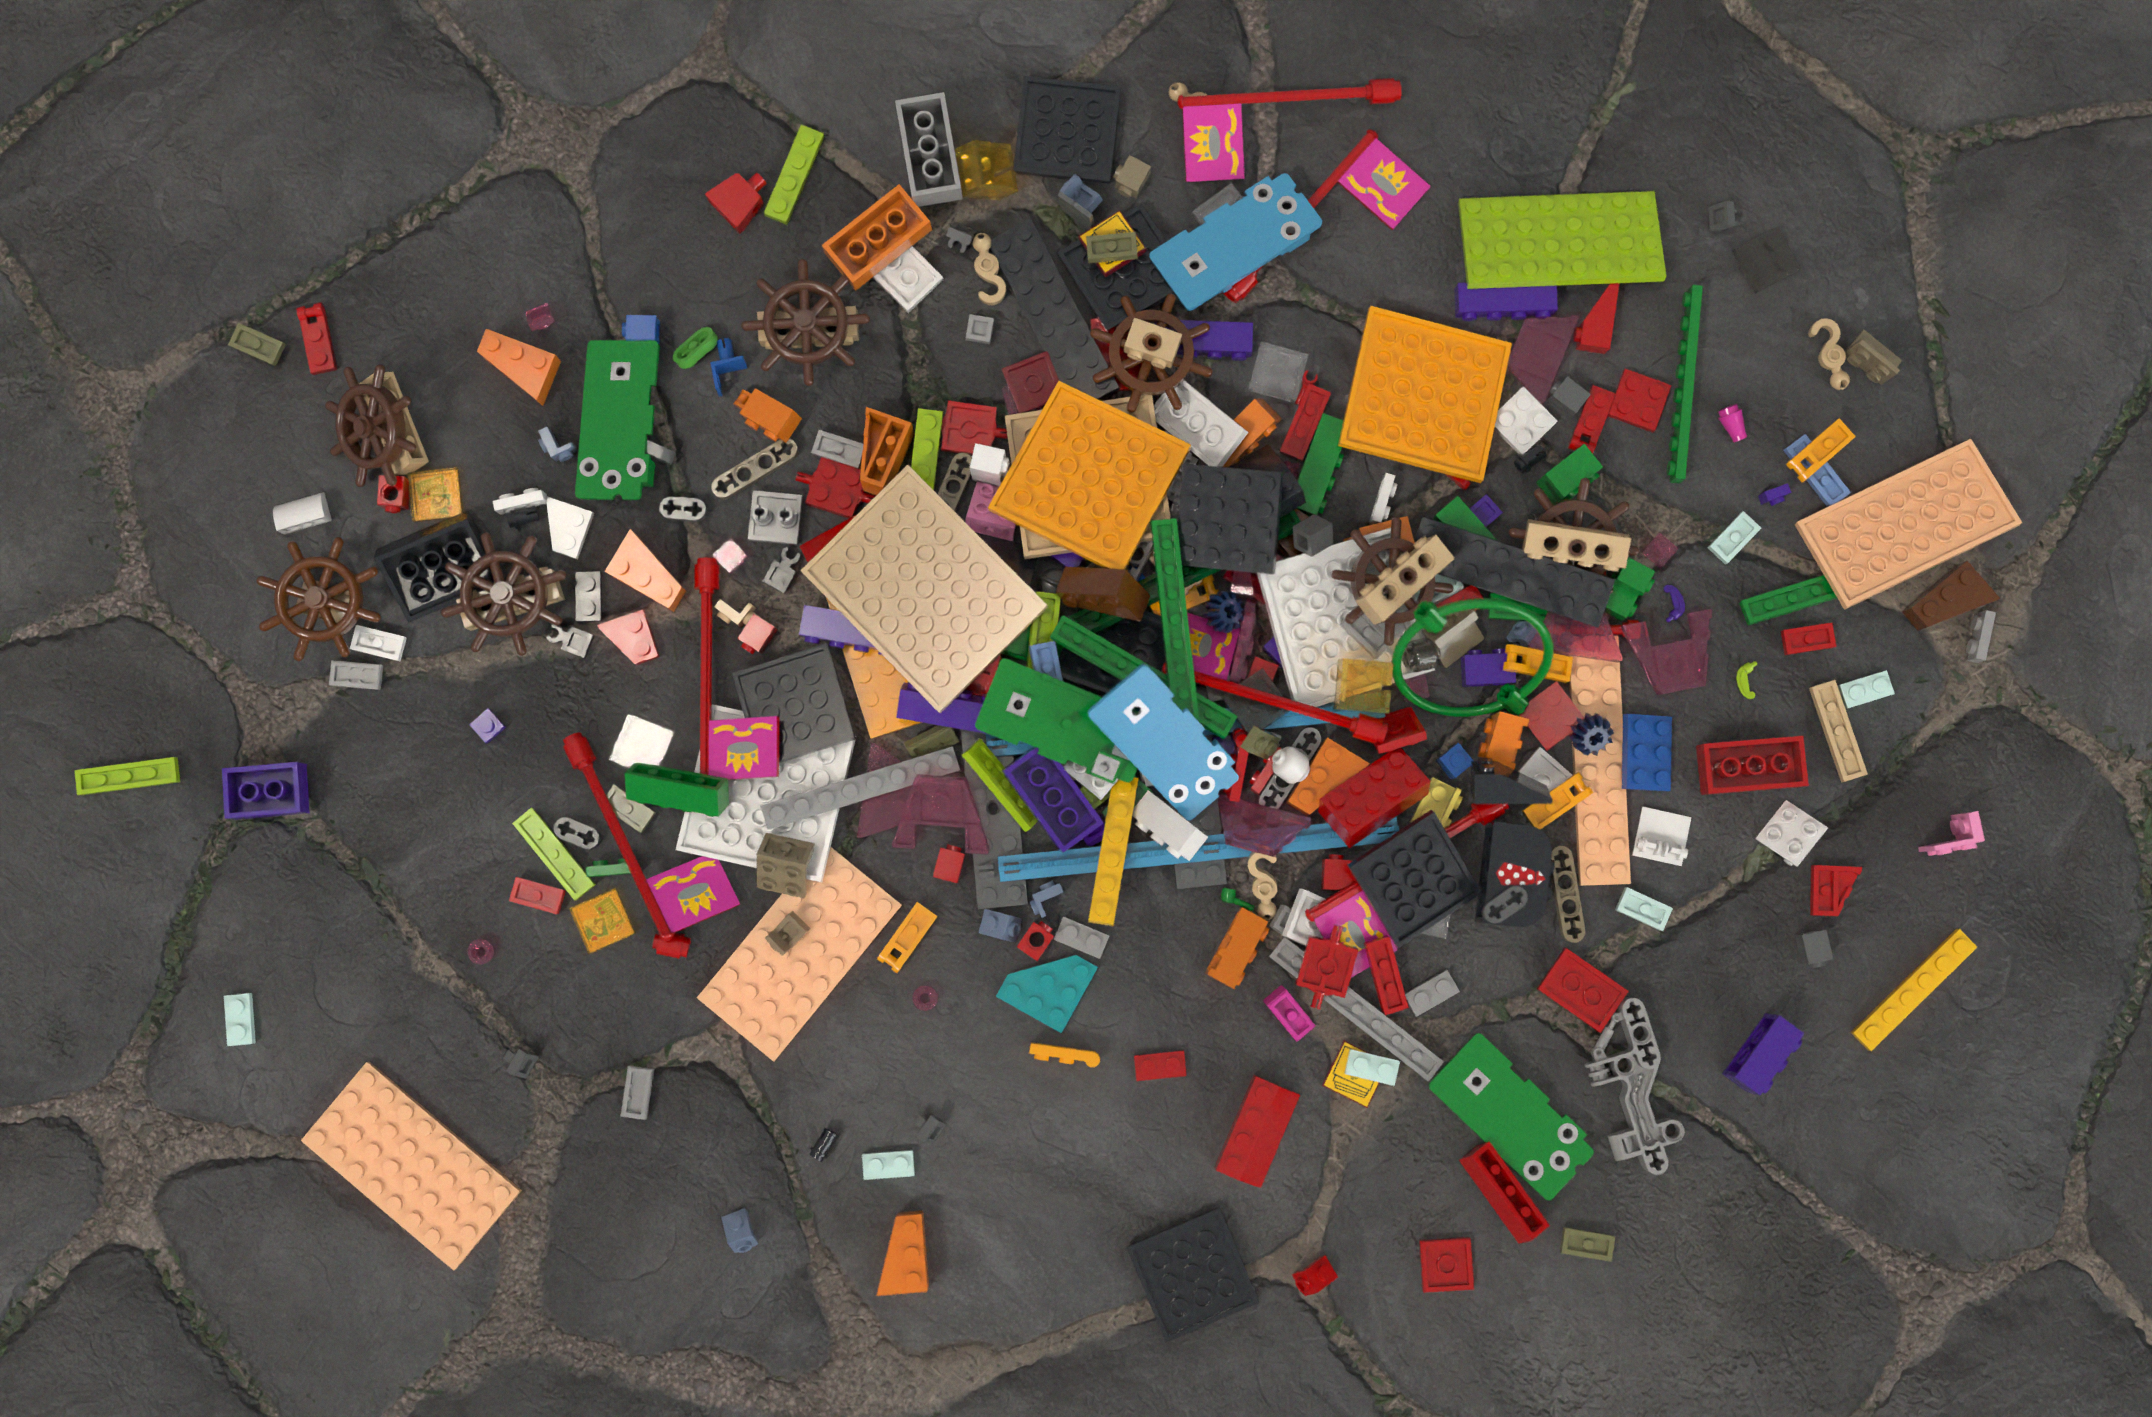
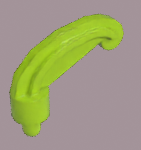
M1756 661L1752 663L1747 662L1741 666L1736 675L1737 686L1741 694L1748 699L1755 698V693L1749 690L1747 674L1754 670L1753 667L1757 665Z

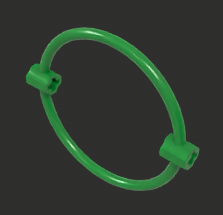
M1478 598L1457 601L1437 607L1433 602L1425 600L1418 604L1417 609L1414 611L1416 621L1399 638L1391 660L1392 676L1399 691L1411 703L1426 711L1444 716L1471 717L1497 712L1506 708L1511 714L1519 715L1525 712V708L1529 705L1526 696L1532 693L1547 675L1553 660L1554 646L1551 634L1543 621L1533 612L1518 604L1499 599ZM1471 609L1506 611L1528 621L1539 633L1543 643V658L1535 675L1520 689L1515 685L1505 684L1501 687L1499 693L1496 694L1498 701L1472 707H1452L1436 704L1417 695L1407 685L1402 675V656L1411 639L1423 628L1435 634L1440 632L1447 623L1446 615Z

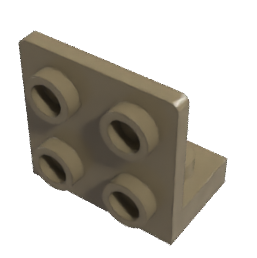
M1865 330L1860 332L1845 351L1847 361L1854 367H1860L1867 373L1866 376L1875 383L1882 385L1900 371L1897 367L1902 360Z
M1473 609L1446 615L1447 623L1443 626V630L1436 634L1434 632L1427 633L1425 630H1422L1423 635L1438 659L1446 668L1484 640V636L1475 623L1479 618Z
M765 833L757 852V887L766 891L805 898L807 894V867L814 852V843Z

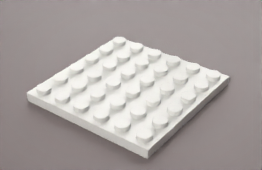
M1391 527L1363 536L1371 545L1380 540L1390 538ZM1353 539L1333 544L1313 557L1302 553L1276 561L1275 574L1257 573L1291 700L1318 707L1395 683L1391 671L1392 654L1399 638L1416 619L1395 624L1394 643L1392 646H1388L1378 659H1374L1339 625L1346 615L1358 605L1353 597L1350 581L1335 580L1331 577V573L1333 570L1352 571L1355 560L1362 552ZM1390 550L1377 553L1387 567H1389ZM1369 562L1365 573L1379 575L1380 573L1374 565ZM1414 594L1412 598L1416 602V597ZM1403 604L1396 610V613L1405 612L1408 608ZM1377 623L1385 631V624ZM1421 629L1411 639L1403 653L1401 669L1404 680L1435 670L1427 639L1422 633L1424 629Z
M712 704V720L744 718L743 711ZM855 740L779 763V777L728 780V807L719 817H709L696 812H685L676 850L757 868V852L765 833L814 843V852L807 867V879L822 883L839 808L768 830L760 806L847 779ZM700 751L694 771L695 773H700Z

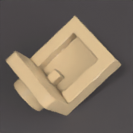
M721 599L714 606L719 610L718 617L727 624L732 620L739 627L748 623L752 615L755 614L754 610L756 609L751 603H748L739 614Z

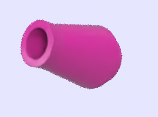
M1737 404L1718 411L1720 416L1718 419L1731 436L1733 442L1747 437L1742 409H1739Z

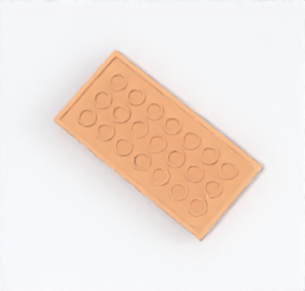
M1969 439L1796 522L1795 526L1845 610L2019 526L2022 521L1975 444Z
M830 847L822 883L807 879V894L805 898L781 894L698 995L697 999L772 1061H776L901 908L902 904L835 849ZM794 911L810 930L792 949L781 955L771 948L765 937L790 912Z
M370 1061L364 1064L301 1139L306 1146L453 1271L459 1267L522 1191Z

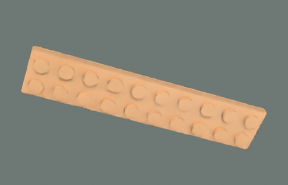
M1568 637V656L1573 657L1569 682L1570 699L1584 717L1585 713L1592 716L1594 713H1597L1606 718L1614 732L1610 736L1613 743H1607L1605 745L1606 751L1600 749L1597 756L1592 753L1588 756L1584 755L1581 751H1577L1572 744L1573 774L1580 772L1583 776L1582 781L1587 787L1590 786L1593 791L1590 796L1575 805L1579 886L1631 884L1626 789H1622L1623 717L1619 637ZM1574 787V795H1576L1579 792Z

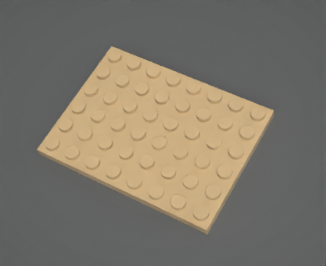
M909 465L800 570L939 713L958 697L1048 608V605Z

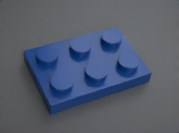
M1623 714L1622 789L1671 791L1672 717Z

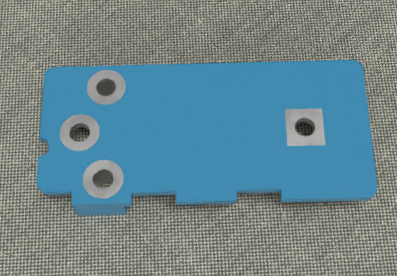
M1283 173L1274 180L1267 176L1245 190L1246 196L1231 206L1225 203L1203 218L1205 223L1190 233L1185 229L1150 252V260L1186 310L1192 311L1222 291L1223 293L1227 292L1232 288V285L1279 255L1282 256L1287 252L1290 253L1310 240V234L1322 226V219L1305 196L1294 191L1296 184L1288 174ZM1290 203L1292 207L1289 210H1285L1282 205ZM1194 262L1200 265L1196 270L1190 268V265Z
M1141 664L1088 710V716L1186 820L1190 821L1219 797V790H1227L1238 781L1239 776L1231 767L1235 761L1216 739L1210 742L1202 734L1205 728L1187 708L1181 711L1171 700L1174 694L1148 665ZM1134 707H1140V711L1137 714L1131 712ZM1203 781H1208L1207 787H1200Z

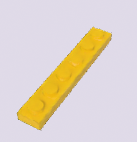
M1136 777L1129 783L1118 779L1111 788L1088 920L1091 923L1114 926L1138 786V778Z
M1955 929L1851 1033L1868 1051H1872L1977 946L1961 929Z

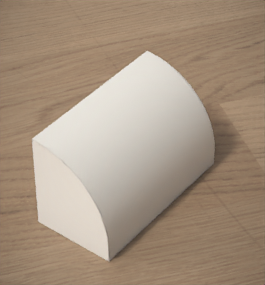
M324 492L277 505L273 508L276 531L282 534H288L332 521Z

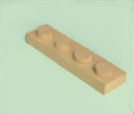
M1836 680L1809 688L1841 782L1867 775L1868 773Z

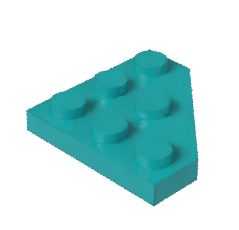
M1074 955L1007 975L996 997L1062 1033L1098 967Z

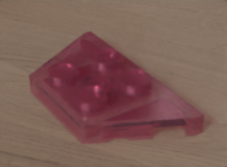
M1573 315L1564 318L1546 317L1545 319L1528 318L1523 321L1509 355L1507 368L1542 405L1547 398L1579 316Z
M1550 611L1547 612L1543 623L1551 634L1554 646L1553 653L1616 663L1622 661L1621 652L1605 612L1599 627ZM1536 632L1533 639L1528 643L1527 648L1543 651L1541 637Z
M871 743L867 773L900 763L901 761L877 744ZM916 784L863 800L857 838H864L909 823L911 821Z
M1218 795V805L1226 845L1274 857L1285 845L1290 844L1296 839L1297 833L1303 828L1308 829L1311 825V818L1244 800L1239 802L1229 801L1227 796Z

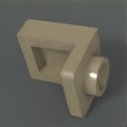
M792 911L765 939L773 950L784 955L798 943L810 928Z

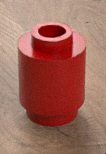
M676 932L671 940L661 941L660 934H655L652 948L657 949L656 954L678 959L681 957L687 958L691 938Z

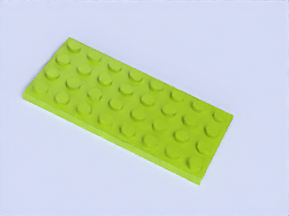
M1654 191L1459 199L1458 207L1467 289L1665 281L1666 270Z

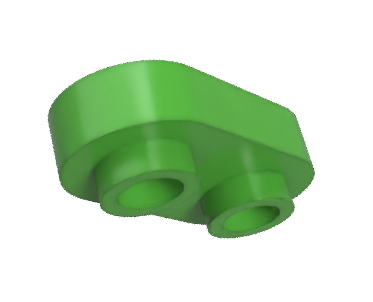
M710 327L699 329L675 350L673 360L682 369L693 367L705 354L714 349L718 341L717 335Z

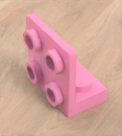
M977 481L965 523L974 532L1013 541L1016 524L988 510V506L999 486Z
M1979 812L1951 815L1950 829L1952 834L1955 835L1956 840L1918 847L1919 852H1927L1928 856L1948 854L1956 850L1977 848L1976 843L1985 841Z

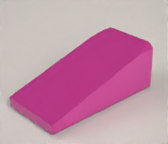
M1282 985L1263 1000L1296 1042L1316 1026Z

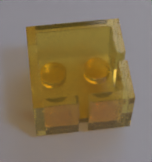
M973 140L955 149L962 197L999 201L1018 192L1015 170H1010L995 177V174L1014 166L1010 144Z
M1345 658L1338 659L1334 710L1389 713L1391 690L1381 691V687L1391 686L1393 663L1366 662V660Z

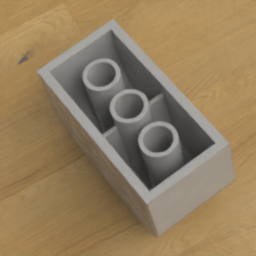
M944 92L896 100L912 200L918 207L962 200Z

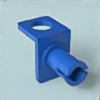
M724 338L725 347L722 339L717 341L716 345L720 360L710 362L715 389L719 397L723 396L719 374L747 368L744 356L734 357L732 340L730 338Z

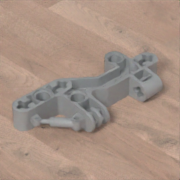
M1625 997L1617 1008L1618 1013L1612 1015L1608 1028H1604L1595 1047L1592 1048L1593 1061L1587 1062L1584 1065L1585 1068H1590L1591 1072L1588 1075L1593 1077V1081L1590 1083L1591 1086H1599L1616 1080H1621L1622 1082L1619 1099L1629 1128L1608 1135L1615 1161L1638 1156L1644 1170L1659 1175L1668 1168V1159L1664 1146L1680 1141L1685 1132L1683 1125L1677 1120L1662 1118L1655 1121L1648 1097L1660 1064V1052L1643 1002L1636 998ZM1629 1004L1635 1005L1632 1013L1626 1012V1009L1630 1007ZM1620 1021L1628 1048L1606 1056L1604 1050L1614 1033L1612 1029L1616 1022ZM1641 1026L1644 1034L1641 1039L1637 1040L1634 1037V1030L1636 1027ZM1645 1052L1651 1054L1648 1062L1642 1061V1057H1645ZM1622 1058H1625L1628 1062V1066L1624 1071H1620L1617 1066L1618 1061ZM1609 1062V1068L1612 1071L1613 1075H1607V1072H1609V1068L1605 1067L1604 1063ZM1673 1124L1675 1132L1672 1136L1668 1137L1665 1134V1129L1667 1125ZM1653 1157L1658 1159L1655 1163L1656 1167L1650 1165L1653 1162Z

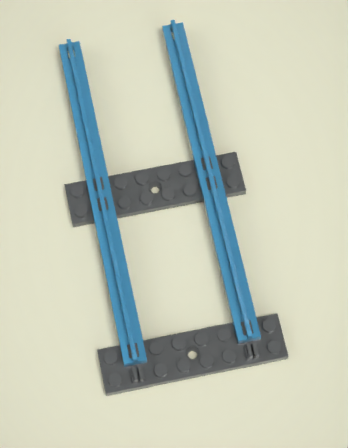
M1206 686L1196 687V692L1207 698ZM1383 692L1353 695L1317 707L1350 718L1353 716L1358 717L1359 713L1375 718L1385 717ZM1269 704L1224 708L1238 716L1229 733H1232L1236 728H1243L1248 732L1251 731L1253 726L1268 730L1329 723ZM1368 708H1378V709H1372V710H1364V709H1368ZM960 729L963 753L975 741L981 738L1004 767H1007L1014 761L1013 755L1024 754L1034 747L1019 741L1017 746L990 734ZM1205 729L1202 732V734L1210 742H1212L1211 735L1215 734L1208 731L1207 729ZM963 758L978 909L1028 904L1026 879L1097 872L1101 846L1069 849L1064 853L1049 851L1023 854L1020 825ZM1203 781L1200 787H1207L1209 782ZM1217 798L1195 818L1188 821L1208 837L1190 861L1182 855L1179 859L1166 850L1169 847L1167 843H1164L1162 846L1156 841L1128 843L1123 869L1174 864L1177 889L1227 884L1224 859L1249 857L1250 853L1257 848H1268L1275 854L1348 846L1328 823L1221 834ZM1168 801V806L1182 816ZM991 803H996L998 805V810L996 812L989 811V805ZM1397 817L1383 825L1391 827L1377 829L1354 846L1378 844L1398 832ZM1392 832V833H1388V834H1378V833Z

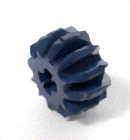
M1218 591L1217 594L1209 596L1210 602L1203 604L1208 609L1203 614V616L1209 618L1206 625L1213 626V631L1230 633L1232 629L1240 627L1239 621L1245 620L1241 612L1246 610V608L1240 607L1243 599L1236 598V593Z
M1585 713L1584 719L1577 718L1578 724L1571 726L1573 733L1569 737L1573 742V747L1584 755L1588 756L1592 753L1597 756L1600 749L1606 751L1605 745L1607 743H1613L1610 736L1614 732L1610 727V722L1600 714L1594 713L1592 716Z

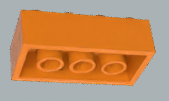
M898 184L822 244L826 256L842 275L845 274L848 277L850 285L856 291L932 231L931 222L901 185Z

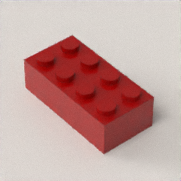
M1803 736L1707 743L1696 746L1701 795L1809 786Z
M1400 747L1392 752H1388L1321 797L1318 812L1344 843L1351 848L1426 797L1429 793L1431 781Z

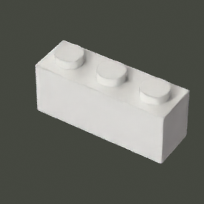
M975 443L970 464L972 480L974 482L978 481L1000 486L1010 468L1009 458H1006L1005 450Z
M1149 790L1133 809L1132 816L1137 819L1135 825L1145 833L1151 830L1153 834L1150 837L1161 846L1167 843L1169 847L1166 850L1178 859L1182 855L1190 861L1208 838Z

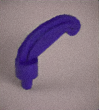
M1666 585L1663 590L1666 593L1670 592L1674 606L1666 621H1676L1685 611L1684 599L1677 588L1672 585Z

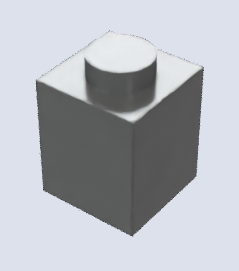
M1566 377L1562 382L1557 380L1549 390L1552 396L1548 401L1572 418L1591 394L1569 377Z
M1314 514L1293 526L1294 548L1313 557L1333 545L1332 523Z
M1818 929L1795 934L1801 964L1817 968L1826 966L1825 961L1833 959L1827 930Z

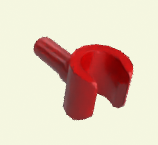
M1309 370L1303 374L1301 391L1295 401L1297 405L1300 404L1308 383L1315 385L1318 379L1316 374L1313 381L1307 380L1306 376Z

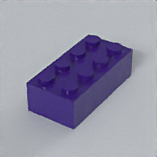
M1033 747L1001 771L1059 851L1064 853L1104 822L1061 763L1037 754L1039 748Z

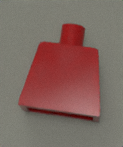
M736 173L709 190L705 196L708 202L741 234L763 206L762 197L757 192L767 183L758 173L754 174L748 181L739 173Z

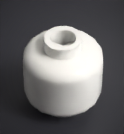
M1288 746L1282 750L1280 749L1272 758L1273 772L1287 783L1301 782L1309 774V759L1294 747Z

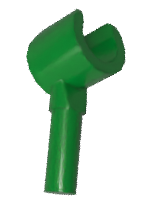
M1222 889L1221 900L1223 902L1236 904L1253 911L1254 905L1235 898L1236 890Z

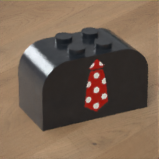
M1495 821L1485 825L1479 889L1482 894L1477 897L1475 922L1509 927H1526L1536 923L1543 916L1547 900H1550L1552 895V885H1549V876L1553 875L1555 861L1551 860V843L1543 831L1533 826ZM1511 886H1519L1526 891L1528 895L1527 903L1502 922L1489 923L1483 918V906ZM1512 891L1510 893L1512 897L1506 901L1507 905L1512 902L1520 903L1518 898L1521 894ZM1491 905L1489 907L1491 910L1488 914L1489 917L1495 916L1498 918V912L1504 908L1503 905L1496 908Z

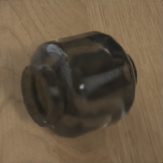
M1429 638L1412 640L1408 643L1403 653L1402 662L1412 672L1433 669L1436 667L1441 656L1440 648L1436 647Z

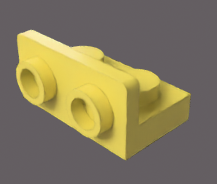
M1432 777L1430 779L1429 793L1420 800L1410 823L1432 810L1442 826L1446 828L1452 821L1449 818L1452 809L1457 810L1463 797L1460 796L1462 790Z

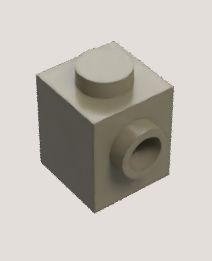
M1129 155L1124 166L1119 165L1113 178L1116 179L1115 188L1118 189L1117 191L1127 198L1132 196L1137 199L1150 175L1151 166Z

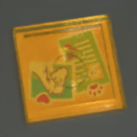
M459 468L408 473L411 513L414 523L448 519L463 513Z
M617 888L569 908L588 954H592L636 934Z

